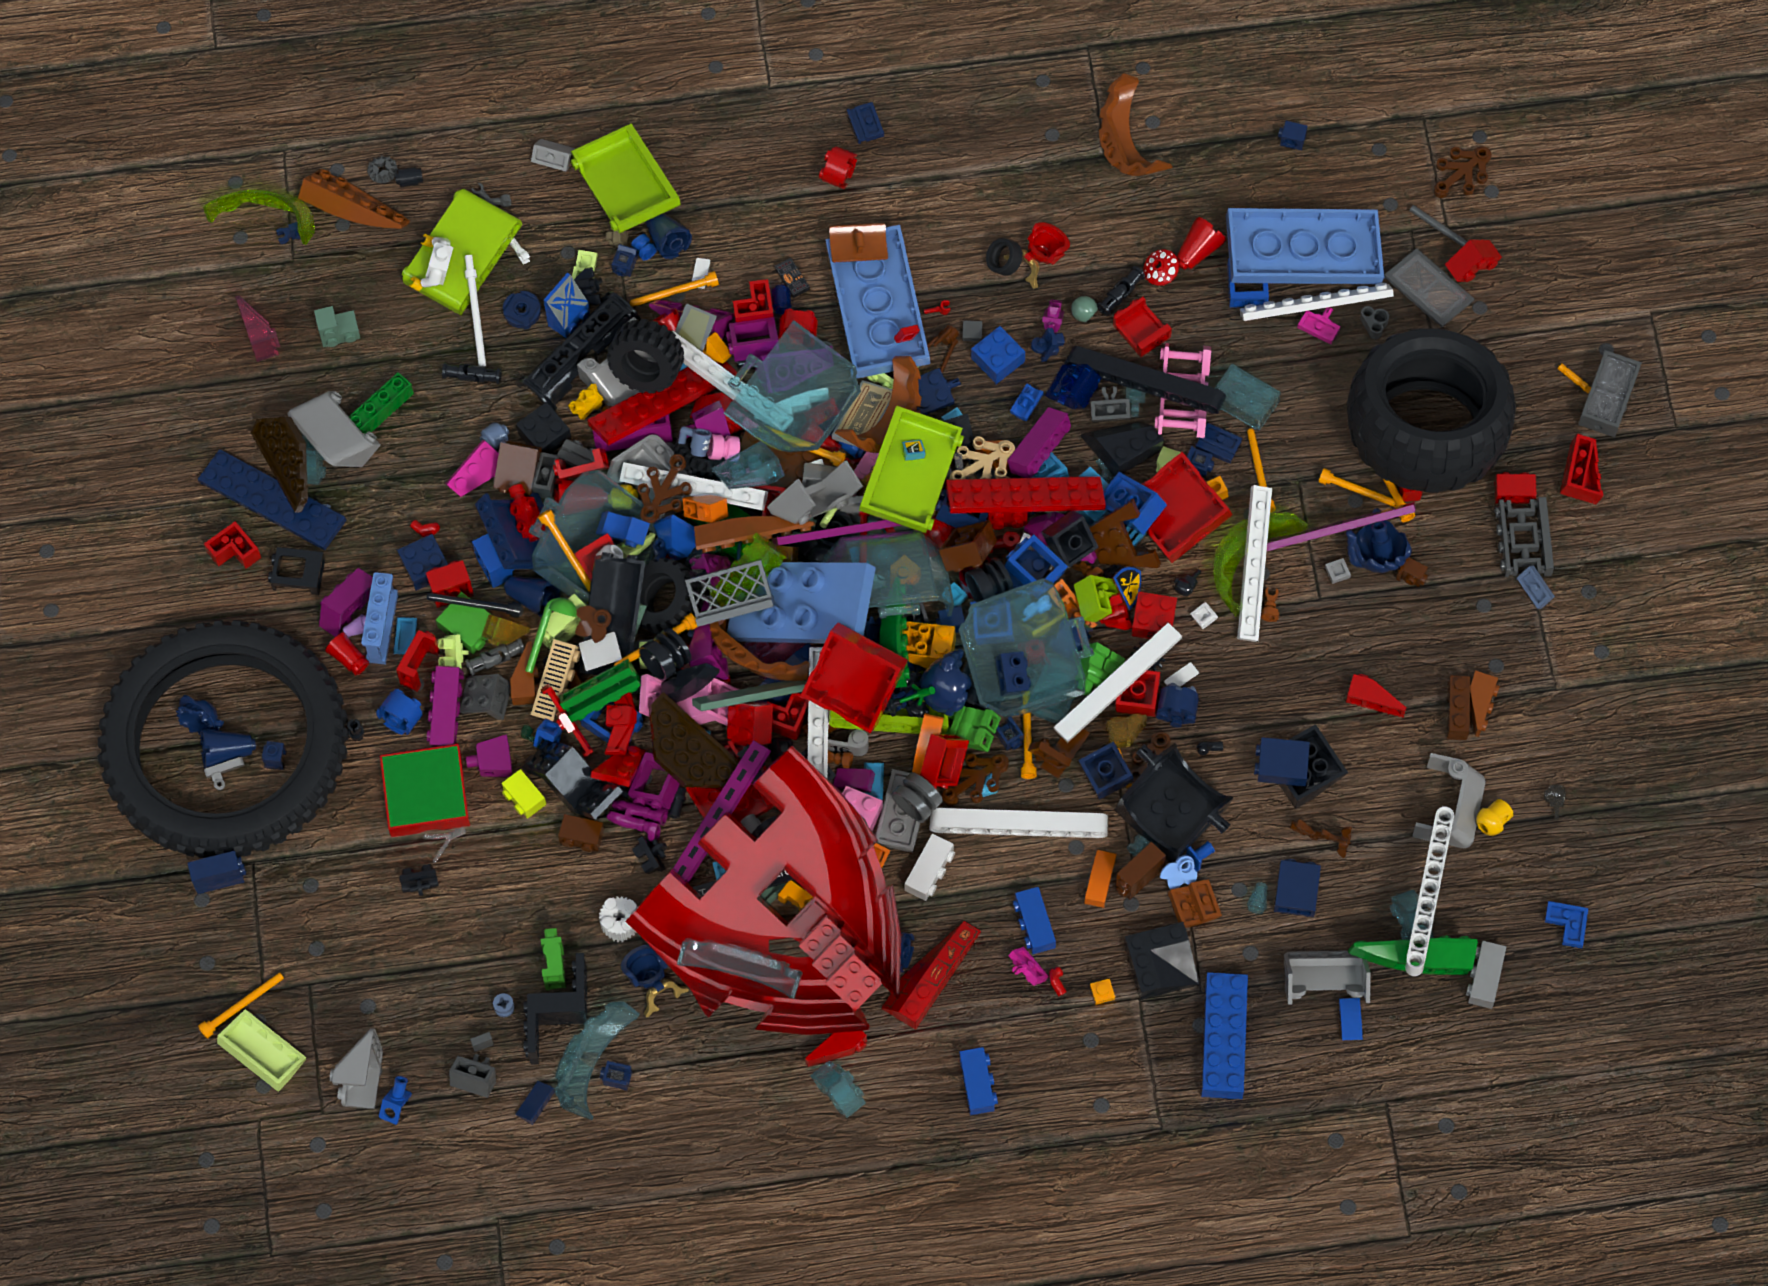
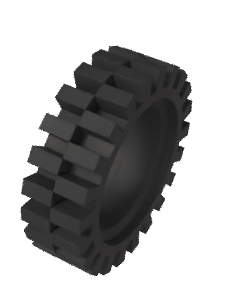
M678 435L674 446V455L680 454L686 460L684 470L688 472L692 469V475H696L699 472V477L704 478L705 474H707L708 478H712L713 474L715 477H719L720 473L724 475L726 471H729L733 461H725L724 457L721 460H707L691 454L688 446L692 437L686 439V444H679Z

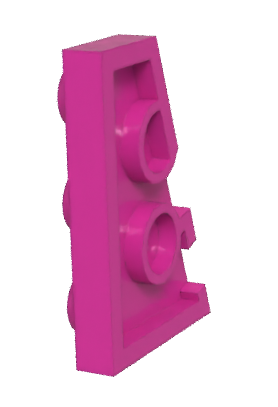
M482 440L445 484L458 496H464L495 477L499 453L486 441Z

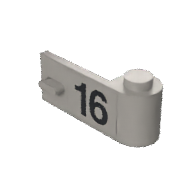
M863 730L852 731L848 742L828 739V750L834 753L852 752L853 756H863L869 749L868 735Z

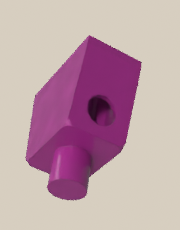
M720 401L692 413L691 416L694 424L686 426L691 429H705L712 434L722 435L724 438L727 435L731 436Z
M507 735L476 744L477 755L466 756L467 768L479 766L482 777H510L513 775Z

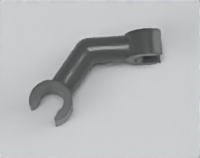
M478 183L481 188L480 191H475L471 188L473 194L493 205L511 206V199L508 194L502 195L499 198H490L481 183Z

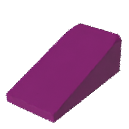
M837 768L833 785L838 789H845L848 786L858 791L871 793L875 773L871 769Z

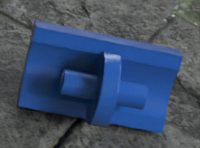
M1026 384L1012 406L1010 413L1023 421H1027L1044 392Z

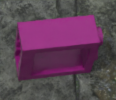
M774 317L729 323L730 331L726 332L729 352L734 355L735 362L780 353ZM769 335L768 339L737 343V339Z
M645 752L628 795L632 798L634 804L648 805L654 809L664 808L669 810L680 784L668 774L659 795L644 793L643 791L652 769L665 771L654 761L652 753Z

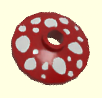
M1166 249L1157 250L1151 253L1145 261L1143 270L1145 278L1153 285L1164 286L1176 278L1179 271V261L1172 251Z

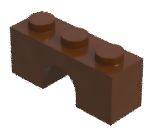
M1450 675L1447 703H1449L1447 739L1467 740L1470 727V676Z

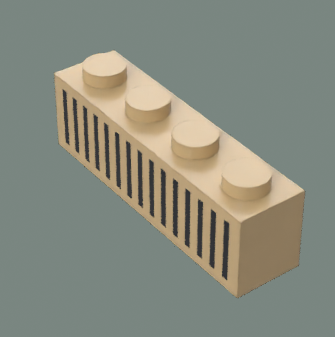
M553 639L531 712L532 716L542 719L546 718L557 723L556 720L559 719L556 715L558 709L548 693L543 694L541 689L545 685L550 684L558 698L559 695L569 691L567 689L569 681L572 682L575 674L573 667L575 662L579 661L581 654L578 651V646Z

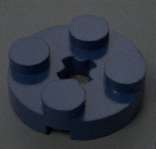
M520 291V293L515 295L514 293L510 294L503 303L504 318L513 327L529 329L539 320L541 315V305L538 298L528 291ZM524 306L526 311L519 313L518 308H523Z

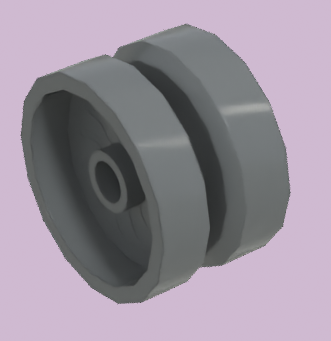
M910 772L903 780L904 786L899 785L891 795L895 803L908 816L920 823H924L931 815L930 809L935 810L943 800L939 792L926 779Z

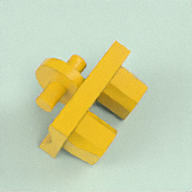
M591 384L587 389H583L579 393V398L569 404L571 412L578 414L580 420H584L594 409L597 410L602 406L604 399L599 394L597 385Z

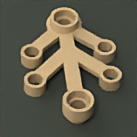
M980 436L975 437L973 440V447L975 449L981 450L983 448L994 452L988 455L969 451L966 446L959 447L957 450L958 458L977 460V462L962 471L954 470L950 474L949 480H955V475L961 476L960 479H965L983 467V474L980 479H990L993 461L1000 458L999 467L995 470V477L997 479L1005 478L1007 474V459L1015 451L1014 444L1008 440H1003L996 444L987 442ZM980 441L982 445H977L975 442ZM1007 447L1009 450L1004 451L1002 448ZM963 450L966 454H960V451ZM1002 471L1004 475H999L997 472Z

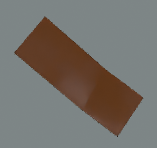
M1082 729L1068 743L1061 737L1053 749L1060 750L1066 754L1065 756L1073 759L1090 732ZM1046 761L1040 766L1056 778H1059L1066 769V767L1057 769Z

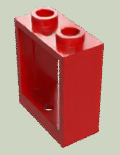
M931 734L920 776L926 779L934 788H937V786L942 788L957 786L969 740L954 734ZM943 758H944L942 770H941V773H940L942 761H943Z

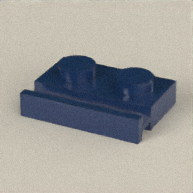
M873 102L857 106L851 110L847 109V115L858 144H861L863 141L868 142L884 137V131Z
M1207 423L1205 438H1199L1195 448L1231 464L1243 438Z

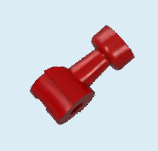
M1010 531L1006 532L1003 538L997 540L993 549L1005 548L1011 552L1020 543L1019 534Z

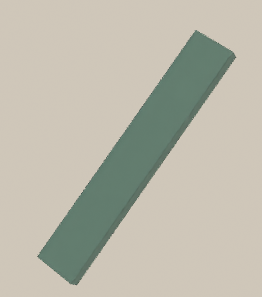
M804 680L781 681L693 698L692 705L700 711H706L803 691L806 682Z

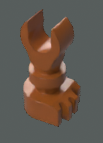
M1080 560V564L1072 566L1074 570L1081 571L1085 577L1089 575L1103 577L1104 571L1099 567L1093 569L1085 561Z
M1268 587L1265 590L1264 597L1267 602L1264 603V608L1261 612V618L1264 621L1277 622L1279 619V612L1275 603L1279 594L1277 588L1275 595L1268 594Z
M828 750V763L835 762L838 765L842 763L844 769H851L853 753L844 752L841 755V753L836 752L834 754Z

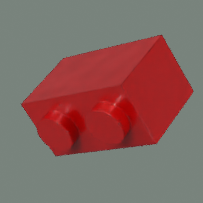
M1508 472L1496 474L1494 482L1495 503H1499L1501 499L1504 502L1511 500V504H1529L1530 499L1535 501L1537 496L1536 474L1527 472L1520 474H1510Z

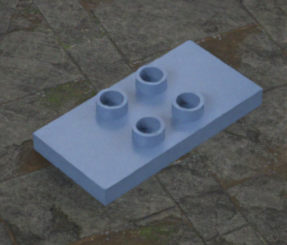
M1228 208L1226 225L1231 283L1378 284L1382 283L1384 279L1378 210Z
M900 225L886 227L888 259L834 263L831 258L830 239H825L855 379L893 372L892 359L895 356H911L917 367L930 364V356ZM918 325L920 331L913 340L896 343L894 336L902 327Z
M762 562L771 593L775 600L774 606L730 618L727 634L737 642L825 643L830 630L837 623L864 636L876 567L868 563ZM759 566L750 567L747 574L757 579L760 574ZM738 572L737 581H736L737 584L739 583V581L741 580V578H742V576H743V575L740 574L739 572ZM745 576L740 585L751 590L755 581ZM758 583L752 591L759 596L767 594L765 587ZM738 588L734 598L740 601L745 600L748 593Z

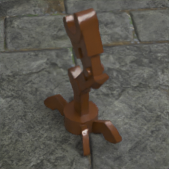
M1300 819L1297 822L1293 820L1289 827L1303 836H1309L1314 841L1326 839L1339 843L1337 852L1342 858H1345L1348 846L1351 844L1350 834L1352 827L1350 826L1342 828V837L1333 835L1324 829L1322 832H1315Z

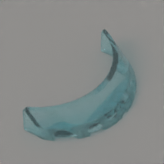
M686 938L682 943L677 965L708 968L748 978L772 987L792 999H795L803 975L802 971L789 968L790 964L774 960L769 955L732 944H719L712 940L700 942Z
M611 1002L604 1006L605 1010L596 1017H590L583 1024L585 1026L583 1031L579 1035H574L565 1049L557 1068L555 1078L558 1079V1084L554 1089L560 1106L566 1111L593 1120L594 1116L590 1113L587 1105V1089L593 1069L612 1039L640 1015V1013L625 1002Z

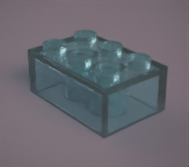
M1233 364L1230 365L1215 387L1226 394V399L1221 409L1260 431L1280 401V391Z

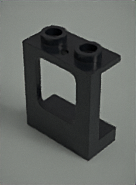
M277 547L276 554L272 555V565L274 566L273 571L269 572L268 583H271L274 591H276L277 586L310 589L311 595H319L326 561L324 553ZM282 556L304 558L306 560L302 578L279 576Z

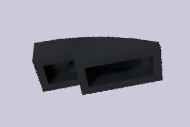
M704 663L677 671L676 679L662 682L661 694L664 692L675 703L683 701L708 685L719 674L720 669Z

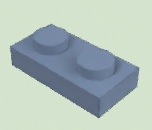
M1529 566L1517 577V580L1537 609H1542L1555 597L1534 566Z

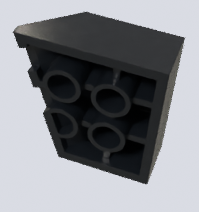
M1142 422L1128 423L1080 435L1114 477L1118 472L1123 474L1159 453L1165 440L1158 434L1153 425Z

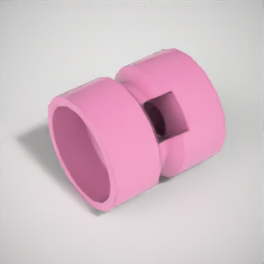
M712 434L709 450L707 451L708 459L721 460L724 457L725 461H737L740 453L739 437L727 435L724 438L722 435Z

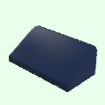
M537 1081L515 1115L533 1125L555 1093L554 1088Z

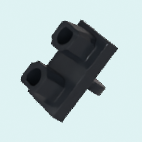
M644 836L638 838L639 843L632 851L639 859L645 855L648 857V860L641 864L644 872L651 874L656 870L664 871L666 868L661 859L666 857L664 853L668 848L666 843L659 844L657 839L651 843Z
M431 864L423 865L421 872L414 873L412 868L403 869L402 875L399 876L403 893L418 891L421 897L424 896L423 890L439 886L436 871L432 868Z

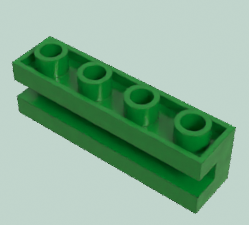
M399 372L396 373L355 410L349 418L362 433L374 431L414 394L412 384Z
M629 659L559 695L560 705L563 710L568 712V718L571 722L582 720L587 714L601 710L604 705L610 702L618 701L628 692H635L641 686L640 676Z

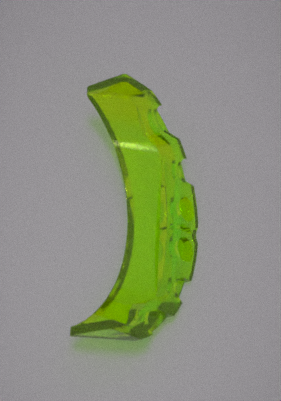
M243 190L223 195L203 206L207 220L211 223L221 212L233 211L245 202L291 211L296 215L298 233L302 244L307 245L315 233L313 215L308 206L297 197L288 193L271 190Z
M1270 513L1268 539L1306 531L1309 525L1293 513ZM1243 519L1229 530V533L1223 537L1217 548L1213 567L1214 580L1219 595L1236 618L1240 613V605L1233 601L1232 581L1239 562L1245 556L1248 519Z

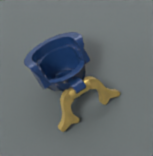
M649 944L633 949L621 962V970L628 977L633 987L640 986L649 989L646 994L647 1008L644 1012L646 1017H649L653 1012L659 1011L657 1005L654 1004V998L665 989L673 988V995L676 998H679L682 993L689 991L686 986H678L671 979L663 980L664 969L668 966Z

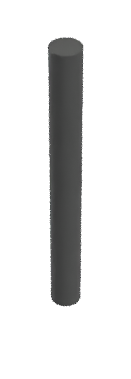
M1412 205L1409 211L1460 246L1463 247L1468 242L1415 205Z

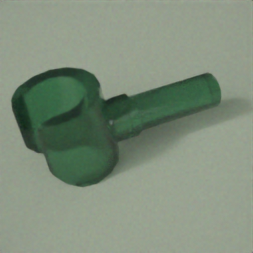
M524 725L521 730V737L534 744L535 738L531 736L534 730L530 726Z

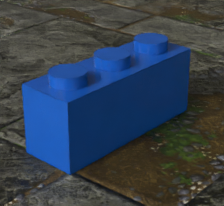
M1039 887L1015 893V900L1012 902L1015 912H1019L1021 917L1018 919L1021 931L1025 930L1027 936L1024 937L1026 948L1031 949L1032 955L1055 949L1056 940Z
M984 1047L959 1051L970 1115L993 1112L995 1104H998L996 1092H992L991 1085H994L992 1072L988 1073L987 1068L990 1065L989 1053L985 1054Z

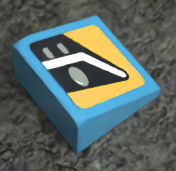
M922 440L902 442L905 461L925 458L926 453Z

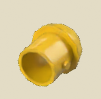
M1497 799L1488 808H1482L1478 812L1476 824L1482 833L1495 836L1504 830L1503 825L1513 817V810L1507 802Z

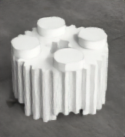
M617 896L616 899L614 897L608 898L604 905H602L603 909H600L599 913L601 929L613 941L623 942L628 937L631 938V935H635L636 931L625 921L637 908V905L633 900H627V897L625 899L622 896L621 898Z

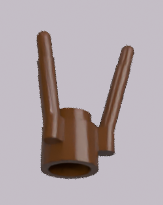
M947 325L944 330H941L935 338L927 343L928 348L932 345L936 347L940 342L945 345L951 344L941 365V373H943L955 345L959 342L956 339L959 332L951 325Z

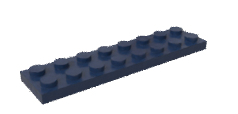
M220 449L198 478L199 483L324 551L347 521L345 516L309 497L303 511L295 513L276 479Z

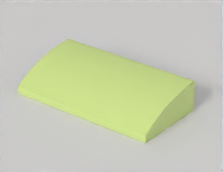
M246 1009L217 1036V1044L278 1092L306 1060L303 1054Z

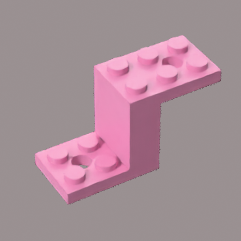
M649 674L641 676L639 713L650 717L649 706L661 695L662 682L664 681ZM714 678L702 690L676 704L699 725L717 721L728 726V706L700 711L692 705V699L739 689Z

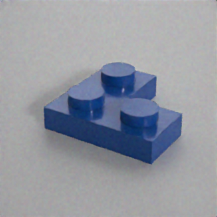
M1548 901L1545 923L1565 926L1562 945L1582 948L1588 908Z

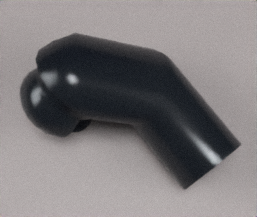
M1200 741L1197 744L1198 753L1206 755L1208 751H1223V741Z

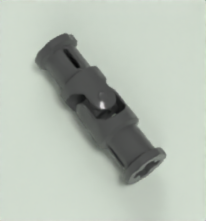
M517 637L511 643L506 645L503 643L490 649L488 652L480 653V656L476 658L466 659L465 663L470 675L473 676L475 672L482 669H490L494 665L511 660V657L523 653L525 648L520 637Z

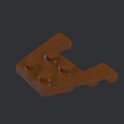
M1134 499L1129 500L1125 505L1118 507L1108 516L1106 515L1088 526L1099 547L1094 551L1100 564L1159 568L1161 562L1156 550L1152 549L1136 553L1123 521L1138 518L1140 515Z

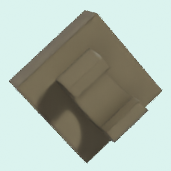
M617 231L607 232L605 240L609 241V245H615L617 248L619 244L627 246L628 233L627 231L620 234Z

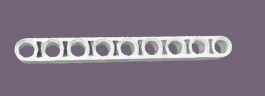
M1440 807L1435 815L1405 965L1406 972L1411 976H1418L1424 970L1454 819V812L1449 807ZM1445 817V818H1447L1448 820H1447V821H1443V820H1441L1440 818ZM1437 835H1442V836H1444L1445 838L1440 839V838H1438V837H1436V836H1437ZM1433 853H1439L1442 856L1436 857ZM1429 871H1436L1438 874L1432 875ZM1426 889H1432L1434 892H1433V893H1429V892H1427V891H1425V890H1426ZM1422 907H1428L1431 910L1424 911ZM1419 925H1424V926H1426L1427 928H1426V929H1420L1418 926H1419ZM1420 943L1423 947L1418 948L1414 944ZM1411 962H1418L1420 965L1414 966Z
M936 808L935 810H930L929 830L934 833L1104 838L1108 835V816L1103 813Z

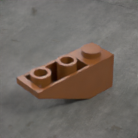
M527 642L510 679L513 706L534 704L539 689V684H535V678H539L538 666L534 667L533 673L525 671L533 647L532 642Z
M1475 670L1470 686V711L1475 736L1479 737L1481 731L1485 732L1489 720H1486L1485 717L1487 713L1491 714L1494 703L1491 702L1492 696H1497L1500 686L1496 685L1498 677Z

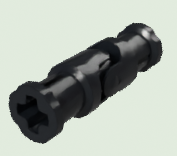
M1132 266L1126 277L1123 276L1113 289L1106 294L1105 299L1097 303L1098 311L1108 317L1111 314L1110 311L1116 305H1120L1122 299L1126 298L1135 289V285L1140 280L1145 279L1144 272L1139 267Z
M444 362L442 379L449 377L458 378L460 381L479 383L487 381L500 384L502 368L491 369L480 365L475 366L461 363L460 365H453Z

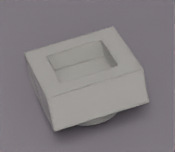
M1344 558L1325 564V569L1332 584L1351 577Z

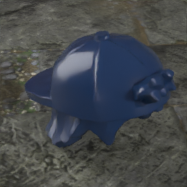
M183 695L180 698L179 707L176 711L178 714L176 716L180 718L179 724L189 728V732H198L200 735L201 730L204 729L219 730V728H222L224 721L219 720L217 710L211 703L203 699L195 701L187 695Z

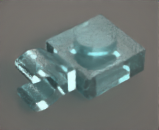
M1126 387V399H1129L1131 403V417H1138L1139 403H1145V393Z

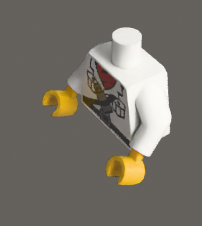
M423 234V237H426V239L421 244L429 248L433 247L426 277L420 280L413 276L411 278L413 284L409 285L411 288L420 291L422 287L444 284L453 251L449 239Z

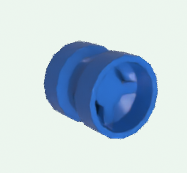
M646 234L639 235L631 243V246L637 249L639 257L643 261L650 259L657 252V248L654 244L650 243V239Z

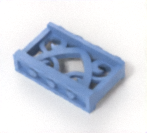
M376 572L373 574L361 642L362 646L366 647V659L369 663L386 665L398 598V590L393 589L392 574Z

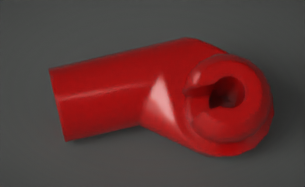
M414 520L410 524V527L422 537L431 534L435 535L440 530V526L436 522L422 525L419 521Z
M1057 966L1049 971L1050 983L1059 997L1067 991L1059 977L1063 976V971Z

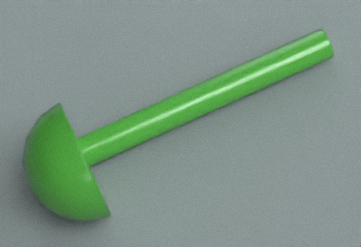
M553 598L546 604L525 671L533 673L552 610L577 617V609L569 599Z

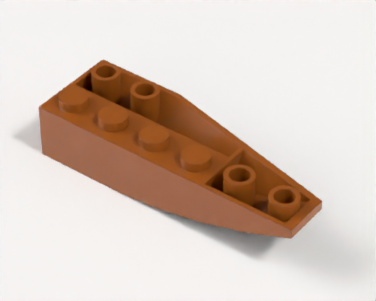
M320 169L303 179L298 199L329 214L352 222L382 228L402 229L410 223V220L402 214L397 213L358 187L347 182L345 178L332 175L328 170Z
M777 516L732 518L694 526L696 549H702V553L716 550L715 546L719 545L724 549L735 546V542L742 541L743 544L752 543L754 538L761 537L762 540L772 539L773 534L781 533V536L793 534L792 530L800 529V532L812 530L811 526L816 524L815 521L810 520L803 525L799 523L793 524Z

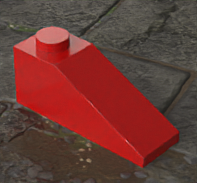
M1353 674L1346 703L1404 718L1406 706L1373 679L1364 674Z
M863 1031L833 1033L805 1058V1064L811 1067L853 1055L856 1051L860 1052L867 1045V1035Z

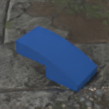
M1339 998L1341 1040H1363L1360 998Z

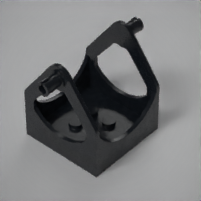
M1175 743L1159 755H1155L1144 744L1136 754L1147 763V768L1122 796L1114 811L1148 843L1152 842L1166 855V860L1170 863L1176 862L1187 851V848L1211 825L1217 828L1221 834L1230 827L1231 824L1221 815L1234 798L1223 795L1206 784L1184 761Z

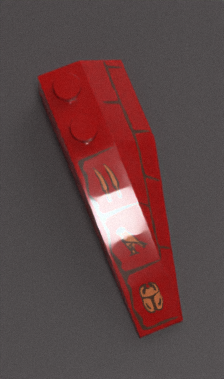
M963 921L903 975L900 980L899 999L891 993L882 1006V1010L916 1030L981 931Z

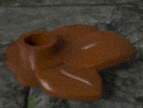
M592 606L578 608L577 616L581 621L577 625L575 634L581 637L591 636L594 643L603 640L606 636V627L611 623L610 613L605 609L596 610ZM603 616L605 621L599 622L597 618Z

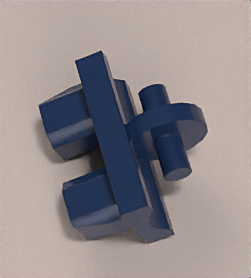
M1047 328L1041 338L1037 337L1032 340L1031 348L1034 352L1042 355L1041 362H1045L1050 356L1058 354V346H1063L1065 343L1063 333H1054L1053 328Z

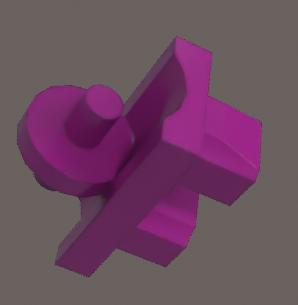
M1050 300V304L1045 309L1042 319L1045 330L1053 328L1055 333L1060 329L1065 311L1061 310L1062 301Z

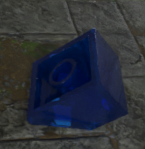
M1088 364L1062 365L1045 396L1068 408L1084 409L1088 405L1093 392L1097 389L1101 377Z

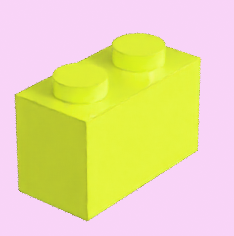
M521 769L502 782V794L508 801L512 800L514 802V808L519 815L524 814L528 819L546 805L545 797Z

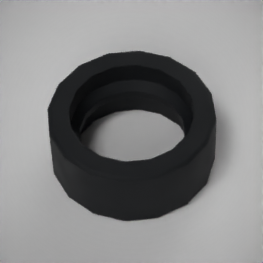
M998 238L993 241L986 253L988 268L992 272L1004 276L1015 273L1022 262L1023 253L1020 245L1006 238ZM1008 246L1010 251L1009 259L1003 267H1000L999 256L1002 250Z

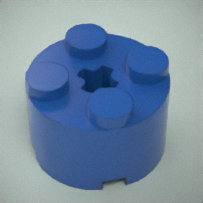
M399 689L390 692L376 711L379 720L382 717L385 720L384 725L400 735H403L404 732L408 735L423 714L420 709L421 703L415 698L410 699L405 696Z

